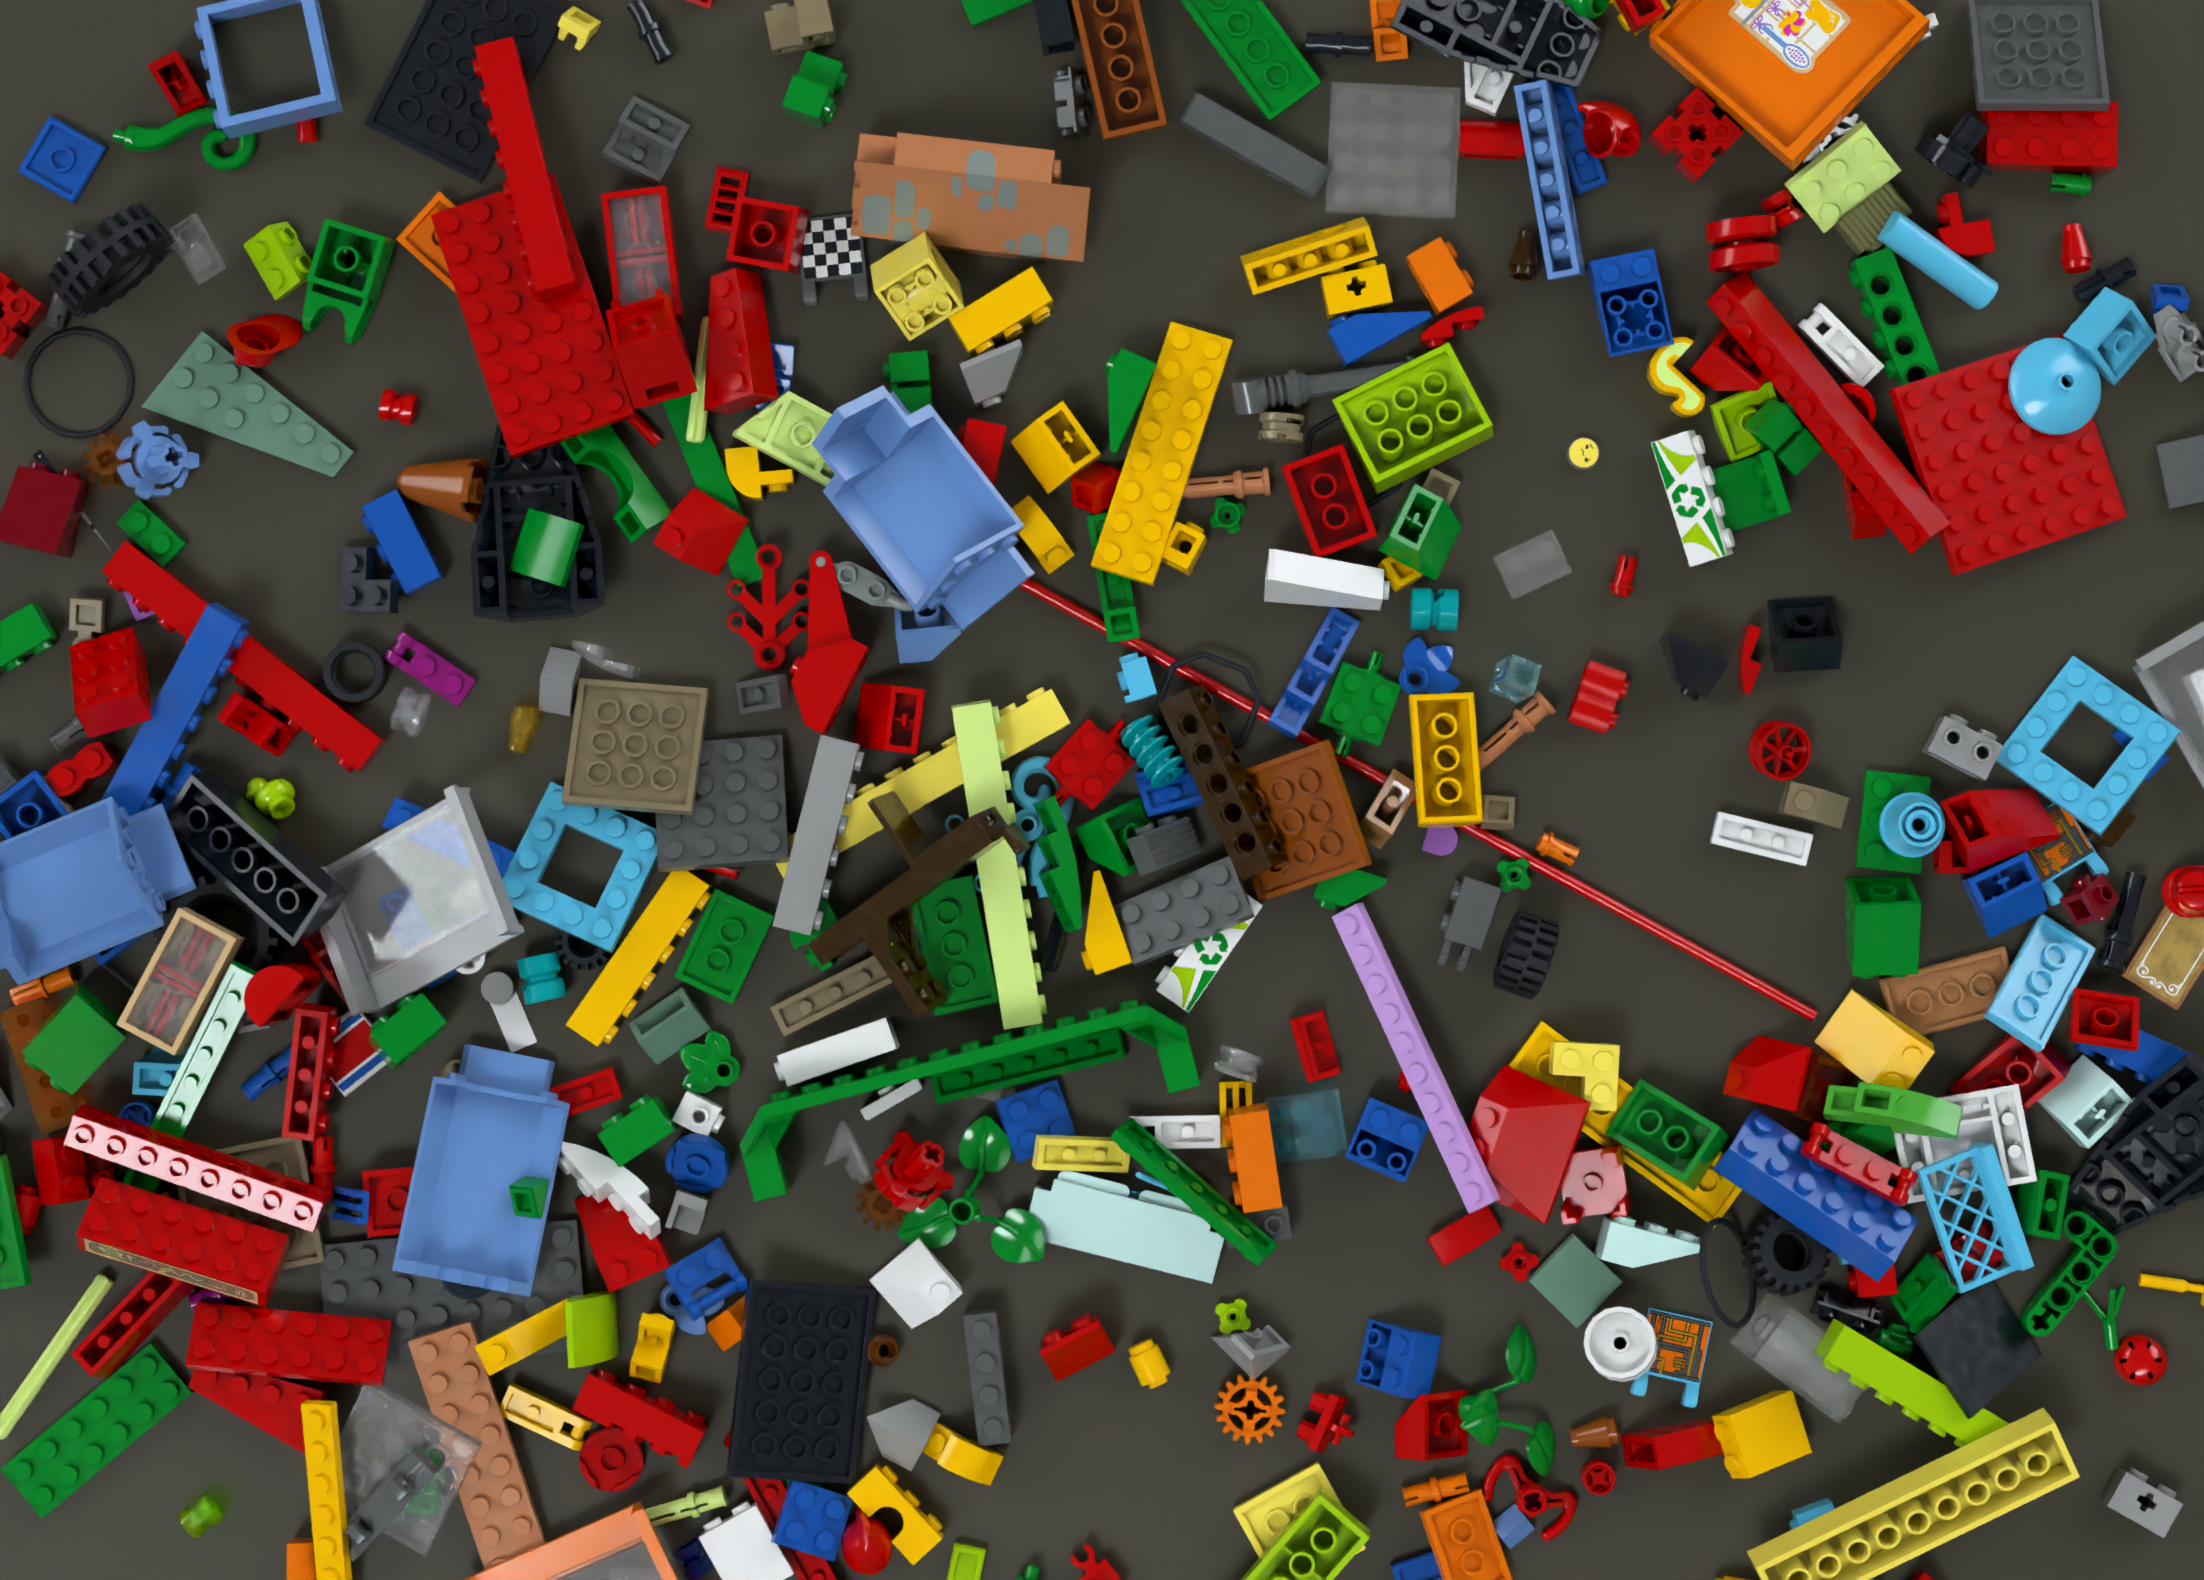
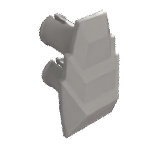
M2166 305L2153 315L2157 330L2155 337L2159 344L2157 349L2178 381L2182 382L2196 371L2204 372V339L2194 321L2191 323L2184 313L2180 314L2172 305Z

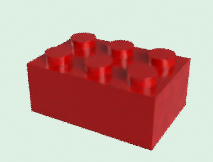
M1343 444L1281 467V474L1312 556L1324 558L1377 537L1375 527Z
M132 627L70 646L75 713L89 739L152 719L146 653Z

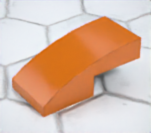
M1369 0L1376 62L1408 59L1407 36L1390 28L1393 16L1401 0Z

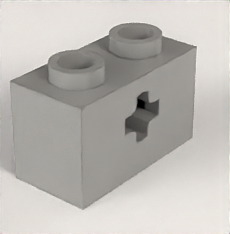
M2132 1467L2129 1472L2118 1468L2100 1502L2165 1538L2183 1506L2181 1502L2174 1499L2177 1493L2160 1483L2157 1488L2147 1484L2148 1476ZM2139 1495L2149 1499L2146 1505L2137 1501Z

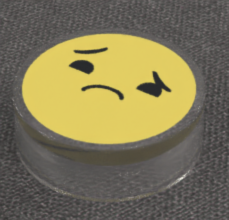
M1589 437L1576 438L1567 448L1568 462L1578 470L1590 469L1598 462L1600 457L1598 444Z

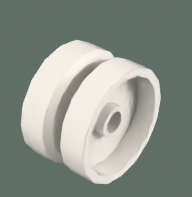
M1617 1306L1604 1309L1592 1318L1585 1330L1583 1344L1586 1356L1596 1371L1609 1380L1618 1382L1636 1380L1647 1373L1656 1360L1658 1342L1655 1331L1645 1316L1632 1308ZM1619 1337L1624 1338L1627 1343L1626 1347L1621 1350L1614 1346V1342L1618 1343Z

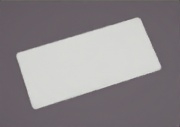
M516 990L513 998L504 1005L490 1003L510 1052H515L537 1042Z

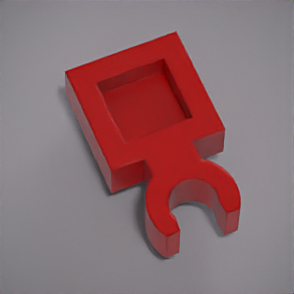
M1087 1542L1083 1545L1089 1555L1086 1560H1079L1074 1553L1070 1555L1072 1564L1077 1568L1085 1570V1573L1079 1577L1080 1580H1123L1106 1557L1097 1563L1094 1549Z

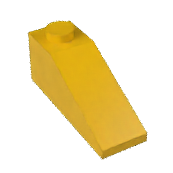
M1100 870L1093 872L1085 937L1086 951L1081 952L1087 971L1093 969L1095 975L1132 963Z
M568 1298L478 1343L475 1349L488 1375L490 1376L567 1336L565 1301Z

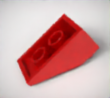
M2008 1033L1959 1077L1949 1089L1955 1095L2018 1084L2023 1110L2026 1111L2067 1077L2072 1066L2049 1041H2047L2043 1050L2038 1053Z
M592 1195L574 1200L594 1258L609 1293L668 1268L673 1264L661 1233L652 1240L644 1232L641 1234L637 1233L628 1220L630 1217L623 1210L617 1211L609 1202L608 1197L600 1203Z

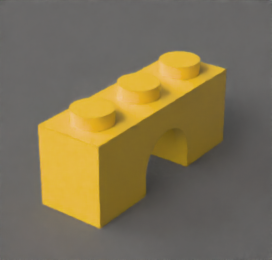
M876 1463L848 1489L847 1494L868 1517L882 1507H892L901 1513L904 1522L903 1527L892 1537L891 1542L914 1566L942 1540L943 1533L940 1530L943 1526L933 1514L929 1513L926 1516L918 1507L921 1502L912 1491L907 1489L904 1492L896 1483L899 1478L890 1467L885 1465L882 1468Z

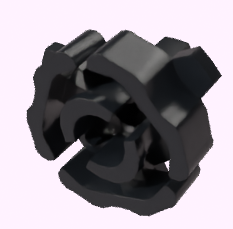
M1968 113L1964 114L1948 138L1936 133L1932 137L1925 134L1914 149V151L1927 159L1929 163L1969 188H1973L1983 173L1991 177L1994 172L1972 156L1990 128Z

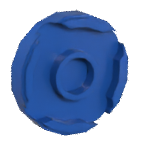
M703 1134L680 1136L671 1144L665 1158L666 1170L669 1176L672 1174L678 1186L693 1193H709L714 1188L724 1185L731 1169L730 1156L725 1147L716 1139Z

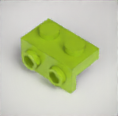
M287 221L266 226L243 244L275 301L284 299L300 285L308 282L306 279L312 259L306 254L298 240L297 233Z

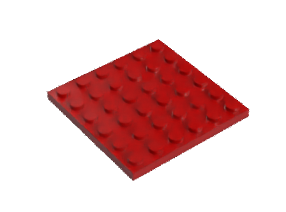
M2064 333L2050 337L2065 339ZM2028 345L1889 390L1921 487L1951 523L1938 536L1952 576L2127 517L2093 417L2086 425L2074 432L2064 435H2048L2031 428L2015 411L2008 389L2009 373L2017 355ZM2063 377L2062 384L2065 387H2068V382L2066 378Z

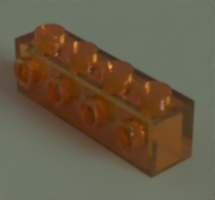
M38 998L0 1011V1020L42 1135L70 1126L73 1114L86 1102L81 1094L77 1095V1092L73 1095L69 1094L66 1090L64 1093L59 1092L48 1081L50 1079L49 1075L42 1069L38 1072L35 1071L23 1059L25 1057L22 1053L24 1045L53 1013L50 1005L47 1002L44 1003L43 998Z

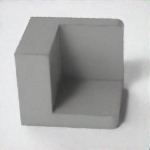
M679 1188L665 1227L669 1229L674 1227L694 1235L699 1234L711 1198Z

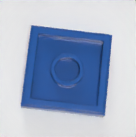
M49 116L19 167L18 172L76 205L108 149L56 118Z

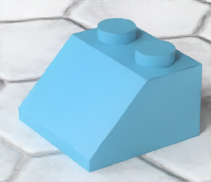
M2104 287L2097 297L2091 301L2090 305L2063 335L2066 340L2071 341L2085 352L2095 363L2099 374L2113 385H2116L2156 338L2155 333L2134 302L2107 287Z

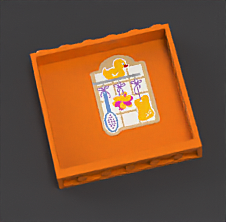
M1677 0L1672 7L1673 12L1665 20L1662 18L1652 26L1649 31L1650 47L1695 87H1698L1711 101L1788 168L1794 171L1929 32V19L1907 0Z

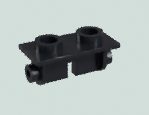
M1825 1286V1288L1818 1287L1815 1294V1299L1818 1301L1809 1310V1313L1818 1315V1319L1821 1321L1832 1323L1833 1319H1836L1860 1334L1871 1333L1880 1325L1878 1318L1881 1308L1876 1307L1875 1302L1853 1296L1851 1304L1848 1306L1845 1305L1848 1293Z

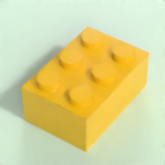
M1030 267L948 317L966 352L970 358H973L976 355L979 356L996 349L994 347L995 344L1004 338L1007 342L1015 339L1023 333V326L1033 322L1034 325H1037L1051 316L1050 311L1054 308L1053 299L1034 268Z

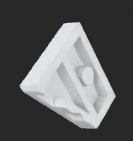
M1464 61L1466 105L1495 117L1515 74Z

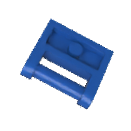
M720 1237L662 1271L692 1321L702 1317V1312L737 1291L739 1293L745 1291L747 1287L746 1278L737 1268ZM726 1272L730 1281L697 1301L693 1300L690 1295L691 1292Z

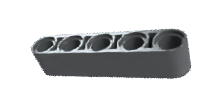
M1193 92L1177 120L1188 130L1308 198L1315 199L1331 172L1327 166L1199 93Z

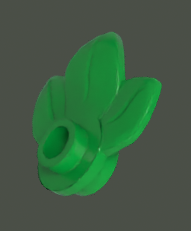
M710 1030L706 1036L705 1045L693 1043L679 1049L682 1062L691 1071L684 1078L682 1086L691 1092L708 1093L717 1085L729 1086L740 1075V1064L731 1055L730 1042L721 1033ZM719 1065H727L730 1069L729 1075L721 1076L718 1073Z

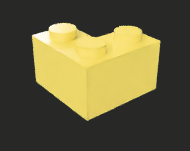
M1550 1040L1549 1073L1552 1075L1581 1076L1580 1098L1591 1102L1589 1110L1617 1111L1620 1045Z

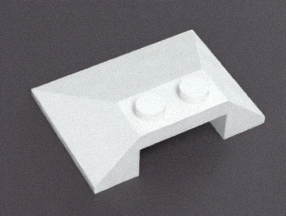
M2018 1084L1939 1098L1961 1106L1963 1109L1957 1139L1893 1133L1900 1167L1910 1169L1915 1173L1917 1169L1966 1150L1968 1145L1981 1141L1994 1145L2007 1186L2037 1181ZM1970 1157L1960 1162L1955 1173L1967 1180L1973 1170ZM1940 1171L1928 1174L1931 1188L1940 1192L1947 1174ZM1918 1178L1915 1185L1910 1186L1908 1190L1909 1199L1907 1204L1925 1201ZM1953 1178L1946 1195L1962 1194L1966 1184ZM1973 1187V1189H1972L1971 1192L1980 1191V1190H1978V1189H1976V1188Z

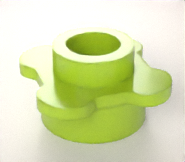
M1236 1299L1234 1302L1227 1304L1219 1303L1216 1306L1215 1313L1219 1315L1221 1322L1219 1330L1223 1334L1228 1335L1231 1331L1237 1329L1245 1331L1250 1327L1251 1321L1247 1318L1245 1312L1247 1304L1243 1299ZM1231 1314L1236 1315L1234 1320L1230 1319Z

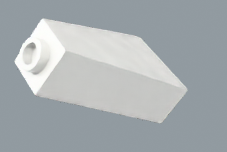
M1269 549L1265 574L1264 602L1380 611L1382 601L1389 598L1390 581L1384 580L1385 569Z
M886 1016L777 1055L779 1062L774 1063V1067L779 1081L785 1080L788 1087L895 1050L900 1045L890 1016Z

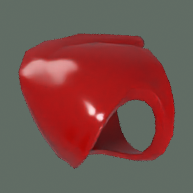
M1589 101L1577 105V110L1586 114L1583 136L1585 146L1593 157L1601 159L1609 155L1627 157L1637 152L1642 138L1641 127L1630 111L1607 101Z
M856 1504V1518L846 1526L842 1535L841 1546L844 1560L854 1571L860 1574L874 1575L882 1571L890 1562L893 1553L892 1539L882 1522L866 1516Z

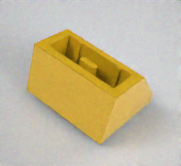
M1063 401L1037 418L1010 441L1048 495L1070 480L1073 475L1101 457L1099 450Z

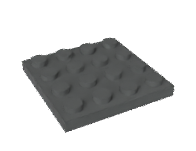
M1966 0L1977 111H2108L2110 98L2098 0Z
M783 735L703 741L693 816L656 813L659 872L789 862Z

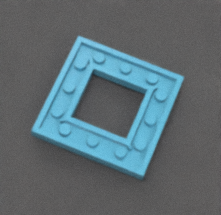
M2072 656L2005 742L1996 762L2095 833L2102 836L2180 735L2181 730L2078 658ZM2079 703H2082L2132 738L2094 789L2042 753Z
M550 782L502 879L514 909L612 953L658 860L656 829L613 809L563 805L562 795L564 787ZM567 826L623 851L596 908L540 883Z

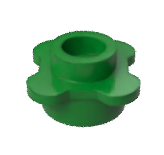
M1223 497L1218 498L1215 501V513L1210 517L1209 524L1214 529L1220 527L1226 529L1230 534H1236L1240 530V518L1246 512L1245 506L1241 503L1234 504L1228 502ZM1229 513L1231 517L1226 519L1224 514Z
M1519 858L1517 861L1510 862L1502 860L1498 863L1497 870L1501 876L1499 887L1503 892H1510L1514 888L1526 890L1531 886V880L1527 875L1529 863L1526 859ZM1512 872L1517 873L1516 878L1511 877Z

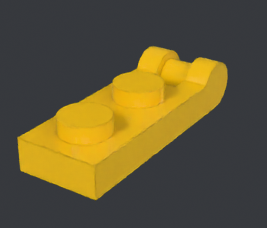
M513 1382L509 1385L500 1404L504 1418L577 1451L581 1450L585 1442L583 1436L586 1430H590L594 1420L579 1412H575ZM565 1422L574 1426L571 1433L562 1430Z

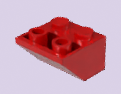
M861 683L854 743L861 745L860 748L918 755L926 690L894 685Z
M66 1135L32 1141L40 1205L63 1204L91 1199L100 1177L116 1181L114 1162L64 1145Z
M1089 1312L1071 1321V1328L1062 1332L1060 1327L1042 1336L1043 1342L1040 1343L1039 1352L1057 1382L1115 1352V1347L1098 1314L1091 1317Z

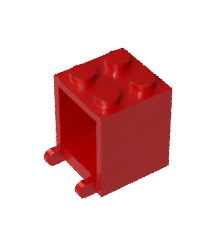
M661 287L655 289V297L620 307L618 301L615 300L610 302L612 309L606 310L613 351L634 410L698 392L689 351L669 293L663 294Z

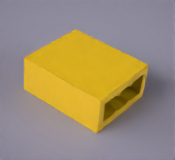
M1792 1390L1772 1391L1712 1416L1715 1425L1714 1432L1721 1443L1725 1456L1724 1464L1732 1479H1749L1812 1453Z

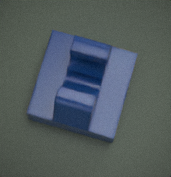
M2153 283L2151 285L2150 298L2153 315L2168 304L2172 305L2180 314L2188 310L2190 298L2184 286Z

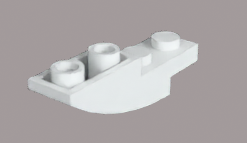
M562 1142L558 1166L566 1175L571 1173L578 1180L577 1185L585 1196L589 1197L592 1195L598 1203L608 1197L609 1202L617 1211L623 1210L630 1217L628 1220L634 1230L639 1234L644 1232L650 1240L661 1233L660 1218L647 1206L650 1203L649 1188L637 1176L624 1166L618 1167L614 1160L592 1149Z

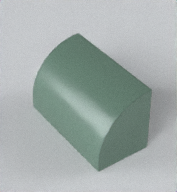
M683 987L628 1023L637 1042L656 1065L711 1029Z

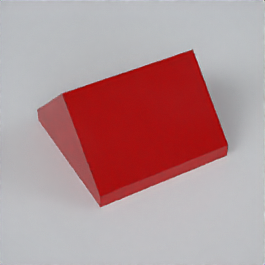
M2074 988L2065 1038L2070 1042L2137 1052L2140 998Z

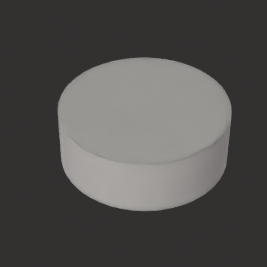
M493 972L488 974L482 981L481 993L489 1003L504 1005L513 998L515 984L512 978L505 973Z

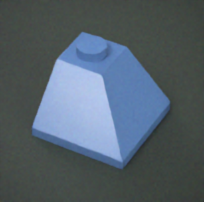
M895 591L900 597L905 599L900 591ZM943 604L933 610L927 607L918 613L915 610L905 612L894 608L895 633L900 664L932 661L961 634L960 626Z

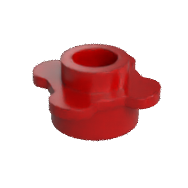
M1517 1242L1511 1245V1250L1507 1253L1506 1257L1500 1259L1499 1264L1503 1270L1510 1271L1516 1281L1522 1282L1527 1279V1273L1530 1269L1538 1265L1539 1259L1535 1254L1528 1253L1522 1243ZM1517 1259L1522 1260L1521 1265L1516 1264Z

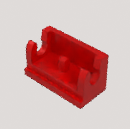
M1324 1010L1289 1019L1307 1083L1341 1073Z

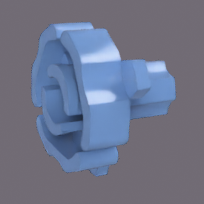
M144 420L131 427L134 436L125 438L116 452L118 459H128L131 457L132 448L136 443L138 444V448L132 456V463L135 470L139 472L140 477L135 475L130 462L119 465L117 472L124 484L135 488L134 493L145 500L149 497L159 498L170 495L173 489L183 486L190 469L199 467V454L188 452L179 434L164 437L163 435L169 433L166 426H149ZM168 483L166 488H155V484L163 485Z

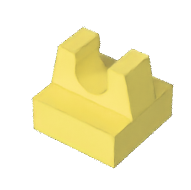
M573 6L562 14L557 26L560 27L558 39L564 41L569 37L570 33L577 37V43L574 48L580 51L587 45L593 35L597 33L601 21Z

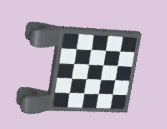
M853 213L808 218L800 260L803 301L806 307H813L818 304L815 284L818 282L854 279L857 301L869 300L863 237L851 236Z

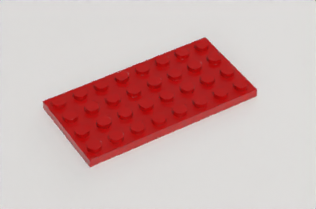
M554 173L550 174L578 291L540 300L536 291L530 292L525 275L526 272H530L528 260L522 261L518 248V242L523 241L520 229H514L510 211L515 210L513 199L507 200L504 190L430 215L512 459L636 416Z

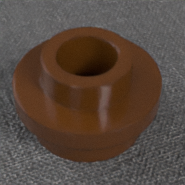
M886 1334L874 1336L867 1347L868 1359L875 1366L887 1367L899 1355V1347L895 1339ZM883 1345L884 1352L879 1356V1348Z

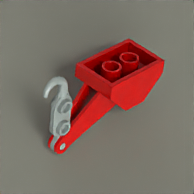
M820 550L814 552L809 560L808 651L804 657L797 656L789 673L794 675L791 683L805 726L827 736L871 652L869 647L859 643L852 637L841 590L872 606L893 607L905 612L914 611V609L906 599L900 597L884 578L850 561H844L839 564L835 563L829 553Z

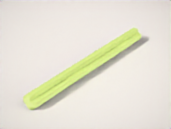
M100 1273L95 1277L1 1412L0 1440L7 1438L113 1286L114 1281L107 1275Z

